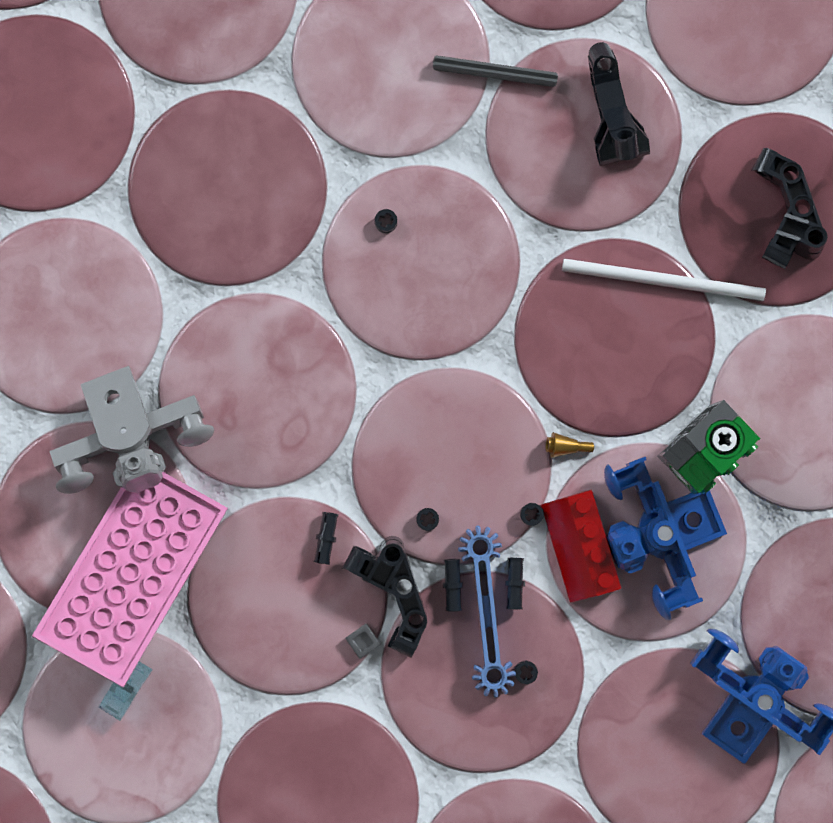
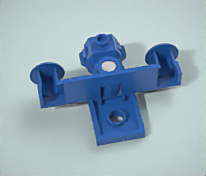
M646 457L626 464V467L617 471H613L611 466L607 464L604 469V479L613 497L617 500H623L622 491L634 486L644 509L639 519L638 528L624 521L610 526L606 539L614 563L619 569L631 574L643 568L649 554L665 561L675 587L661 591L657 584L654 585L652 599L661 617L670 621L671 611L680 607L687 608L703 601L702 597H698L691 580L692 577L696 576V573L686 550L727 534L710 490L706 494L689 493L667 502L659 481L652 482L644 463ZM691 512L697 513L700 517V522L696 527H691L687 523V516Z
M708 629L707 632L713 638L704 651L699 649L690 664L712 678L717 685L730 694L703 730L702 735L745 764L774 724L798 742H803L818 755H821L830 742L829 738L833 733V709L821 703L813 704L820 712L809 725L787 710L783 699L785 691L801 689L809 679L807 667L778 646L766 647L758 658L761 675L740 677L722 664L731 650L739 653L738 645L724 632L717 629ZM735 721H741L745 724V730L742 734L735 735L731 732V725Z

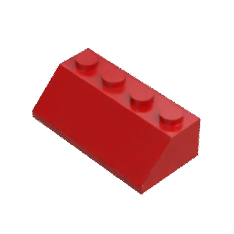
M592 490L541 504L570 603L620 590L621 585Z

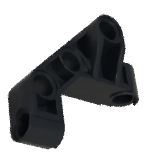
M598 42L589 50L588 63L592 87L601 119L594 137L595 150L599 165L603 166L649 155L650 145L644 127L627 108L619 77L618 62L613 50H611L607 43Z
M763 148L751 171L780 187L787 212L774 237L770 240L762 258L786 269L793 253L809 260L818 258L827 242L828 235L822 227L802 167L797 162L780 155L772 149ZM791 171L796 174L797 178L795 180H787L784 177V173ZM805 205L808 208V212L800 214L796 211L795 206ZM809 241H815L817 245H814Z
M397 536L385 538L376 556L363 548L353 546L342 569H346L361 577L362 580L395 595L402 619L396 627L388 647L411 658L427 626V613L403 541ZM390 547H396L399 552L391 555L386 550ZM406 579L412 584L411 588L407 591L398 589L397 583L400 580ZM412 614H419L422 616L423 621L418 625H413L408 619Z

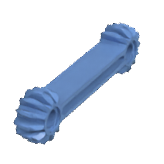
M478 525L475 527L476 535H473L470 529L466 530L467 535L470 537L469 540L460 537L459 540L467 543V547L458 548L459 552L468 551V554L461 558L463 561H467L470 557L473 558L484 666L482 668L474 665L473 669L481 672V674L472 675V680L482 679L475 688L479 690L486 686L483 692L484 696H488L490 689H493V695L497 698L499 695L497 689L501 688L502 692L507 694L508 690L504 684L514 686V682L507 679V677L516 675L515 671H506L512 666L511 661L506 662L503 666L500 661L490 569V555L492 554L497 558L500 557V554L493 551V548H500L502 544L492 543L493 540L498 538L497 533L493 534L490 538L487 537L490 532L489 527H486L484 534L481 535V528ZM477 540H483L487 544V551L482 555H477L473 551V544ZM481 560L485 561L488 585V595L486 596L481 594L478 563ZM487 627H491L493 631L495 660L493 662H490L488 659L485 632ZM495 668L501 672V678L497 682L487 680L486 675L490 669Z

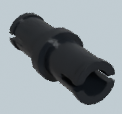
M322 512L320 532L316 534L318 543L314 562L330 565L333 543H336L337 538L334 537L339 514Z
M508 558V581H505V586H507L506 609L523 610L522 594L523 587H525V581H523L524 558Z
M444 559L445 582H443V588L446 589V611H462L461 588H463V582H460V559Z

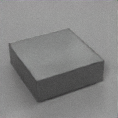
M367 623L345 638L359 659L381 645Z

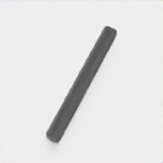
M438 55L433 60V69L438 71L555 87L558 80V74L550 71Z

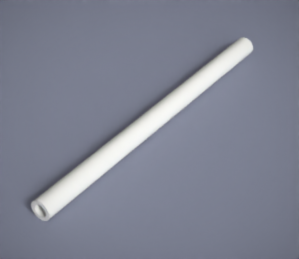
M564 259L562 271L761 301H764L766 288Z

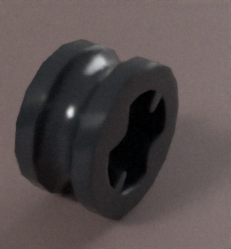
M383 209L376 214L375 226L378 231L387 234L395 230L397 227V216L392 210ZM386 215L391 216L390 221H393V224H387L386 228L382 227V222H379L380 217L385 218Z
M536 503L526 504L520 512L521 520L530 526L538 525L544 515L543 509ZM535 507L539 511V513H536L539 517L537 520L531 519L528 521L525 518L528 515L525 514L527 508L532 510Z
M424 508L417 514V524L422 530H433L439 523V515L434 509ZM428 512L434 514L432 518H435V523L433 525L428 524L427 527L421 524L423 520H420L421 515H427Z
M521 661L515 667V676L519 682L531 684L536 680L538 669L531 661ZM524 665L526 668L528 665L533 668L531 670L533 676L529 679L526 676L525 679L520 677L522 673L520 668Z

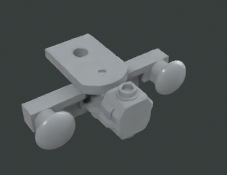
M129 366L95 378L80 385L96 433L50 451L54 467L62 475V479L56 484V489L61 493L72 494L90 486L93 482V474L84 472L82 465L89 463L88 458L106 451L119 454L116 469L113 472L118 487L125 488L127 491L134 493L159 485L166 466L162 455L154 453L148 448L150 443L149 435L170 426H174L175 429L182 427L184 432L178 436L177 442L185 447H194L207 442L214 434V427L204 425L202 420L204 416L195 395L146 413ZM119 394V400L115 404L107 403L110 395Z

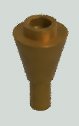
M552 432L551 437L546 439V452H550L551 458L577 452L593 453L594 451L593 442H580Z

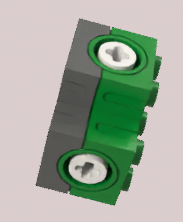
M725 400L709 405L657 457L670 471H673L672 473L692 494H706L715 486L716 482L714 479L717 476H725L732 473L739 466L736 462L739 458L748 457L758 448L756 442L761 438L738 416Z

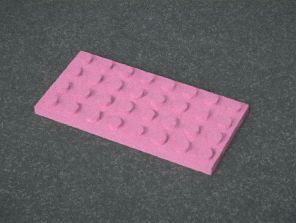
M164 472L162 473L163 477L159 485L141 492L134 493L127 491L125 488H120L32 635L38 641L122 688L125 687L228 510L224 505Z

